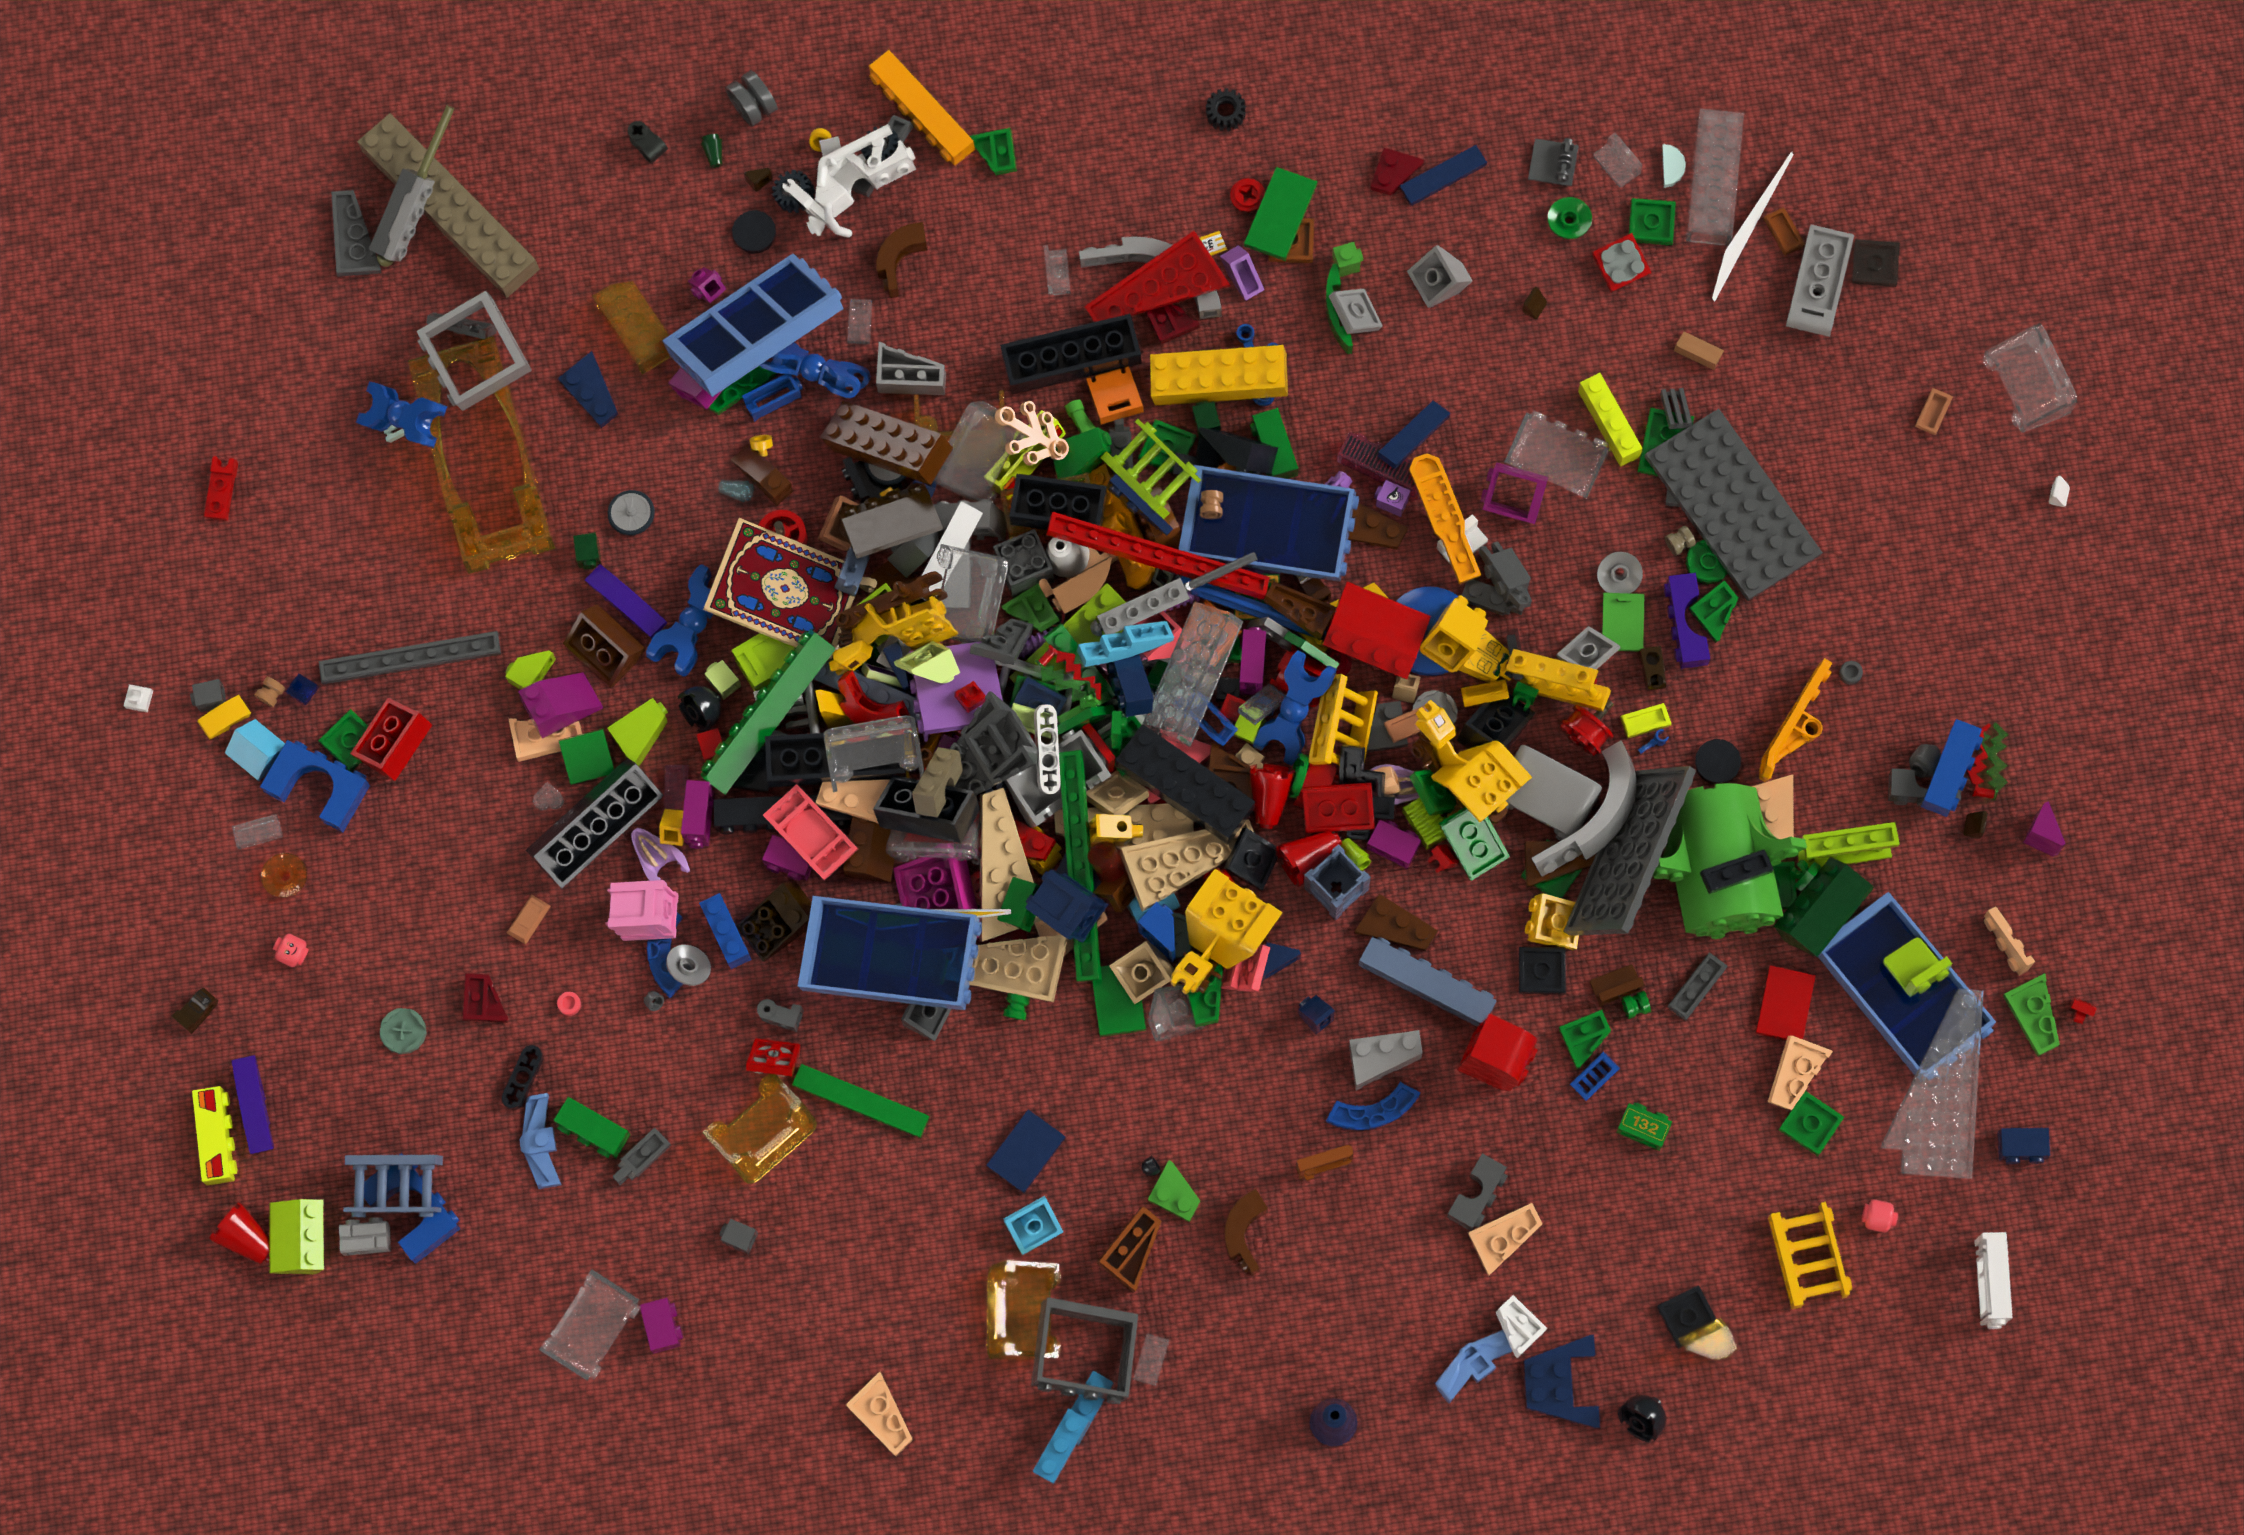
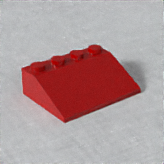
M1346 581L1321 645L1407 680L1431 616Z

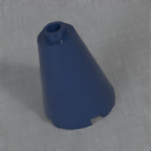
M1336 1398L1326 1399L1317 1404L1310 1416V1428L1315 1438L1322 1444L1332 1447L1341 1446L1354 1436L1357 1429V1416L1354 1409L1347 1402ZM1330 1416H1337L1339 1419L1333 1420Z

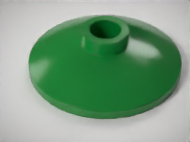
M1561 198L1550 207L1548 212L1550 229L1557 236L1564 239H1576L1583 236L1589 230L1592 223L1590 208L1578 198ZM1572 219L1573 223L1568 224L1565 222V220Z

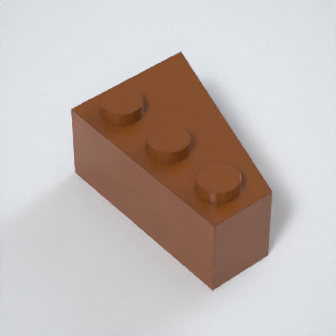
M1158 482L1152 487L1153 491L1150 494L1155 497L1163 492ZM1166 501L1167 504L1164 507L1170 514L1164 520L1173 530L1167 536L1137 513L1141 525H1145V532L1149 541L1179 549L1181 531L1168 501Z
M1142 1206L1097 1261L1100 1267L1133 1293L1136 1292L1139 1285L1138 1283L1155 1241L1161 1220Z

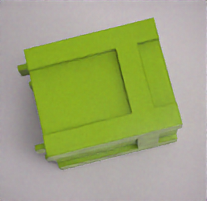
M759 633L732 649V653L738 667L752 689L758 691L762 687L768 686L771 682L770 677L777 668L780 669L785 663L784 658L789 651H794L795 648Z

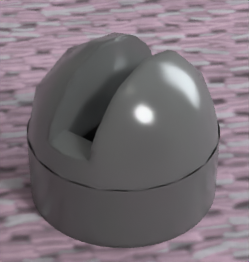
M650 991L644 997V1004L649 1010L657 1011L663 1006L664 997L656 991Z

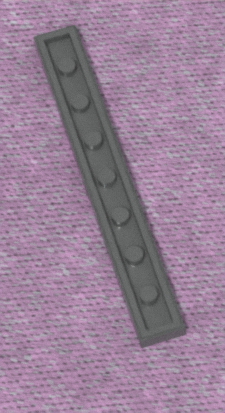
M494 631L318 662L321 683L324 685L501 655L499 633Z

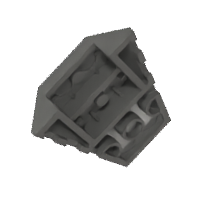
M991 691L985 696L986 700L983 705L974 712V718L970 724L965 726L960 732L962 734L961 737L949 748L960 752L963 769L955 787L972 790L975 792V795L1037 764L1038 747L1013 709Z

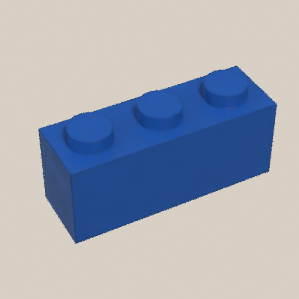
M719 893L700 902L699 904L730 969L752 960L721 894Z

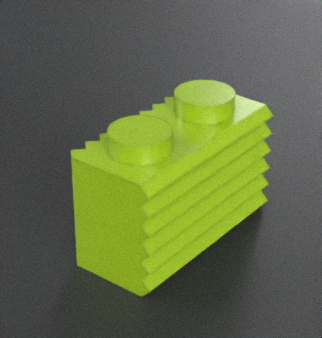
M1420 798L1403 807L1402 813L1419 836L1418 838L1426 850L1446 839L1438 824L1446 819L1445 816L1443 818L1440 814L1429 816Z

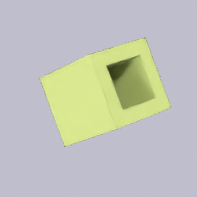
M723 660L719 663H712L707 668V672L704 673L707 681L723 700L741 687L739 679Z

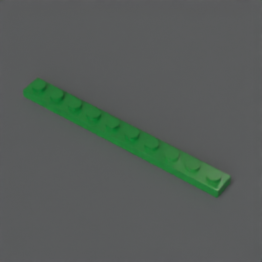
M1083 751L1060 752V784L1068 875L1093 893L1094 881ZM1096 922L1083 943L1073 938L1077 982L1102 980Z

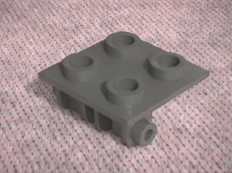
M1565 138L1563 142L1535 139L1528 180L1572 187L1579 145H1574L1573 140L1570 138Z

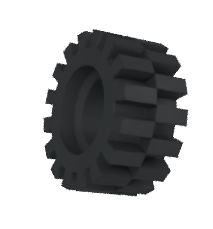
M1225 88V92L1218 89L1217 94L1214 92L1211 94V98H1208L1206 104V117L1209 124L1213 123V128L1219 127V131L1227 128L1228 132L1231 131V127L1235 130L1238 128V124L1241 125L1243 123L1246 105L1240 93L1236 95V90L1232 89L1231 92H1228V88ZM1228 103L1234 107V112L1230 116H1221L1217 109L1221 104Z

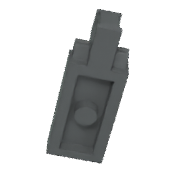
M1123 418L1115 420V427L1109 428V435L1112 440V445H1110L1112 453L1110 455L1113 457L1116 454L1119 455L1132 441L1130 426L1124 427ZM1132 454L1124 461L1126 464L1123 467L1126 470L1129 467L1133 468Z
M1474 579L1467 581L1462 596L1468 600V604L1502 616L1504 614L1509 615L1510 612L1522 615L1524 608L1518 610L1511 601L1505 603L1501 595L1497 594L1495 587Z
M653 1128L620 1159L621 1162L618 1164L620 1170L612 1176L619 1185H622L628 1178L633 1181L672 1146L671 1143L656 1128Z

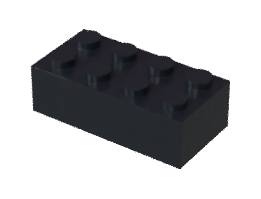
M1016 474L1009 514L1010 524L1047 530L1052 512H1056L1102 526L1107 488L1103 485Z
M895 775L891 777L873 808L880 827L962 843L980 811L974 791L946 785V803L939 816L916 814L912 795L919 780Z

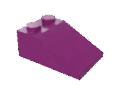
M583 672L537 681L518 691L523 706L541 738L603 709L601 702Z

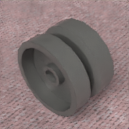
M752 70L741 76L742 84L733 81L725 87V91L733 106L751 127L762 121L761 113L769 116L778 110L770 91Z

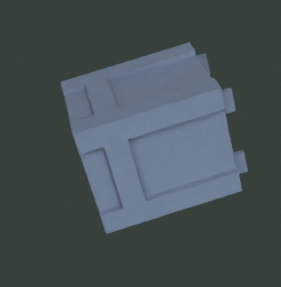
M1338 844L1322 863L1314 870L1310 869L1305 874L1304 889L1309 894H1312L1336 921L1342 915V912L1354 901L1369 891L1371 877L1365 871L1362 872L1347 857L1345 850ZM1340 883L1342 892H1331V884Z

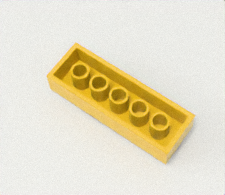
M1284 345L1150 354L1151 398L1155 406L1199 403L1201 401L1215 402L1288 396L1287 354Z

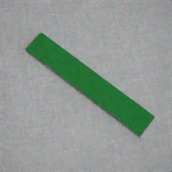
M803 1064L800 1065L792 1084L793 1087L918 1138L922 1137L930 1118L929 1115Z

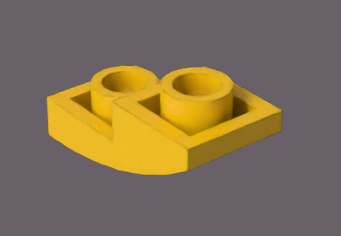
M237 695L202 716L197 722L210 740L228 731L230 726L250 717L251 712L241 697Z

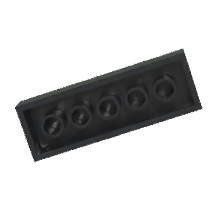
M1131 314L1000 345L1012 395L1122 369L1127 366L1142 364L1141 352Z
M1143 724L1116 759V768L1227 845L1255 809L1254 800Z
M903 728L765 736L766 770L769 788L795 786L796 784L798 786L821 785L822 782L890 780L893 775L906 778Z
M627 757L530 845L526 852L549 878L562 889L664 795L640 767Z

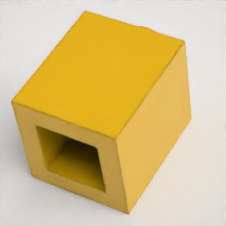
M664 810L659 826L660 844L683 846L684 839L681 835L683 811Z

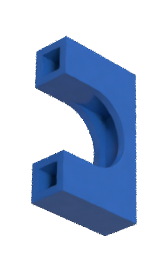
M287 740L260 788L264 793L284 803L295 783L306 773L319 771L330 775L333 780V792L319 818L323 823L344 832L370 787L366 776L356 770L353 773L346 770L347 766L336 760L334 763L326 760L327 756L315 750L312 753L306 750L308 747L299 741L292 743Z
M412 1165L409 1175V1190L416 1191L422 1195L423 1174L420 1176L415 1170L419 1167L418 1165ZM390 1166V1169L387 1170L386 1200L400 1192V1170H398V1166ZM378 1171L364 1181V1199L371 1207H377ZM438 1191L435 1194L432 1192L431 1207L442 1208L441 1213H434L433 1217H424L418 1227L398 1241L399 1245L415 1264L461 1229L457 1225L460 1221L452 1210L448 1212L443 1205L446 1201Z

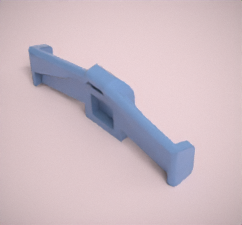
M548 1093L529 1096L526 1099L523 1131L519 1139L521 1152L526 1157L538 1189L562 1185L549 1156V1152H555L557 1148L554 1128H545L549 1100Z
M1504 1330L1473 1343L1469 1342L1460 1349L1459 1354L1436 1381L1437 1390L1449 1404L1470 1377L1476 1383L1480 1382L1496 1369L1492 1360L1513 1352Z

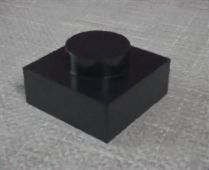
M1218 677L1216 701L1224 702L1227 693L1240 698V678Z

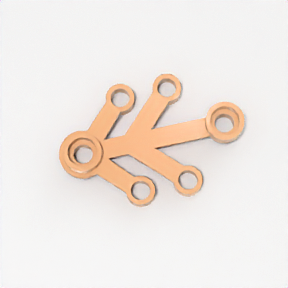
M1031 401L1022 403L1020 411L1023 415L1027 416L1030 424L1029 427L1016 419L1014 410L1008 406L996 411L995 421L999 425H1009L1028 437L1020 441L1013 440L1008 442L1005 446L1008 454H1017L1021 449L1039 443L1046 448L1038 452L1030 451L1025 453L1023 460L1026 465H1034L1039 460L1049 456L1054 460H1061L1066 457L1069 446L1065 440L1058 438L1053 424V416L1050 412L1041 413L1037 418L1035 404ZM1040 425L1045 426L1048 437L1043 435Z

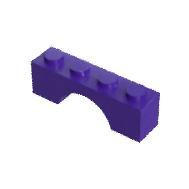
M1696 573L1669 576L1667 584H1664V595L1669 597L1670 605L1667 606L1668 618L1673 619L1674 627H1671V637L1677 643V648L1674 649L1675 660L1680 662L1681 669L1708 666L1710 654L1707 637L1694 633L1685 621V610L1696 602L1699 596Z

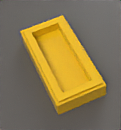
M1506 679L1461 688L1464 707L1509 698Z

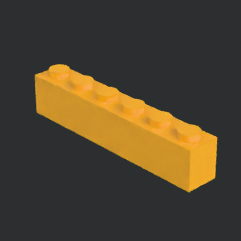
M890 50L869 65V77L872 82L877 86L881 85L886 97L890 101L894 100L898 104L899 111L904 116L908 115L912 119L913 126L918 131L922 130L926 134L927 141L933 147L936 145L941 150L940 154L945 161H951L955 166L975 150L974 141Z

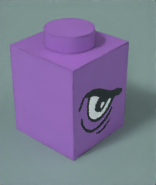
M1385 480L1383 487L1379 485L1374 496L1377 499L1376 507L1401 517L1410 498L1411 490Z

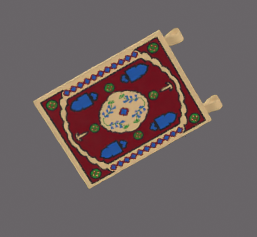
M739 518L703 610L793 647L799 645L798 640L804 632L812 629L836 648L835 650L841 648L837 645L840 638L838 633H841V629L836 624V617L840 612L851 608L855 597L834 588L844 562L843 560ZM862 577L859 587L867 593H872L877 585V581L873 578ZM831 655L827 661H831L833 656Z

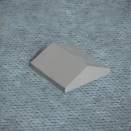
M1588 626L1556 655L1561 661L1598 669L1620 649V645Z

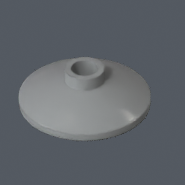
M1614 552L1607 555L1600 562L1597 570L1598 582L1607 593L1630 594L1639 587L1643 577L1642 566L1638 559L1626 552ZM1618 568L1624 570L1621 575L1615 573Z
M678 945L671 949L667 955L666 966L669 973L682 984L690 986L699 985L705 982L710 975L711 965L708 957L694 946Z

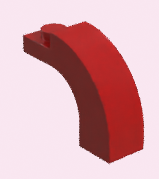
M853 670L845 672L837 681L839 691L845 697L839 705L844 713L858 726L866 730L903 728L904 730L912 721L903 700L891 704H879L869 699L863 692Z

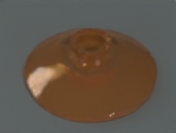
M280 853L272 856L264 864L261 872V881L268 893L278 898H288L296 895L302 890L307 880V869L304 862L298 856L291 853ZM285 874L290 875V878L287 881L282 880V877Z

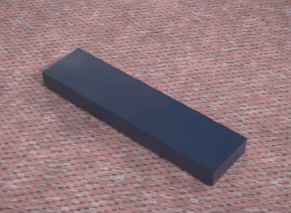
M1474 145L1400 185V190L1410 206L1487 166V161L1478 147Z
M1433 400L1378 452L1377 457L1396 469L1450 417L1451 413Z

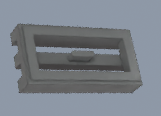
M1673 388L1669 392H1666V389H1661L1660 396L1669 429L1692 426L1684 389L1679 388L1678 391H1675ZM1677 397L1679 398V402H1680V406H1681L1683 418H1684V421H1685L1684 423H1683V419H1682V416H1681V412H1680V408H1679V404H1678ZM1668 398L1672 400L1677 423H1674Z

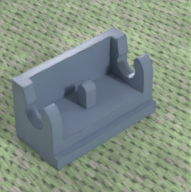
M850 546L834 588L855 597L869 561V555L857 559Z

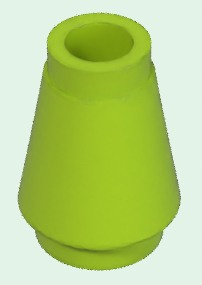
M1350 838L1342 841L1340 846L1345 850L1347 857L1361 871L1366 869L1371 863L1369 854Z

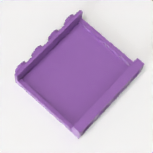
M982 641L945 646L951 649L960 671L948 683H938L912 674L913 680H909L911 694L916 695V700H913L915 714L919 713L920 720H917V728L919 734L923 733L924 742L928 741V734L962 730L970 724L976 709L967 713L955 698V692L972 681L978 685L985 696L991 691L1003 701L996 664L994 663L995 660L970 654L971 645L974 643L979 644Z

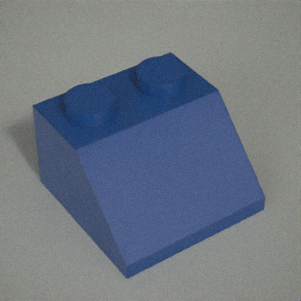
M1156 902L1138 920V930L1144 938L1173 963L1176 960L1174 917L1172 916L1174 913L1167 905L1163 904L1161 906Z

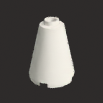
M1054 537L1048 543L1045 550L1053 568V573L1057 576L1073 577L1081 573L1088 565L1090 555L1088 547Z

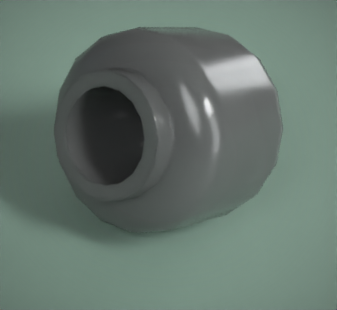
M1921 744L1917 747L1909 759L1910 769L1915 770L1916 776L1920 778L1933 776L1941 756L1940 749L1930 744Z

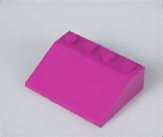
M947 847L893 868L902 906L922 909H977L964 849ZM945 922L927 925L923 950L930 951L931 948L945 949L966 944L969 924ZM919 926L907 927L909 942L912 945H916Z

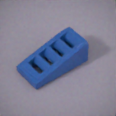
M1602 1052L1570 1085L1587 1101L1621 1068L1605 1052ZM1602 1060L1611 1069L1609 1073L1599 1064ZM1596 1067L1605 1077L1601 1079L1592 1069ZM1588 1073L1597 1081L1595 1086L1586 1078ZM1581 1080L1591 1089L1589 1092L1579 1084Z

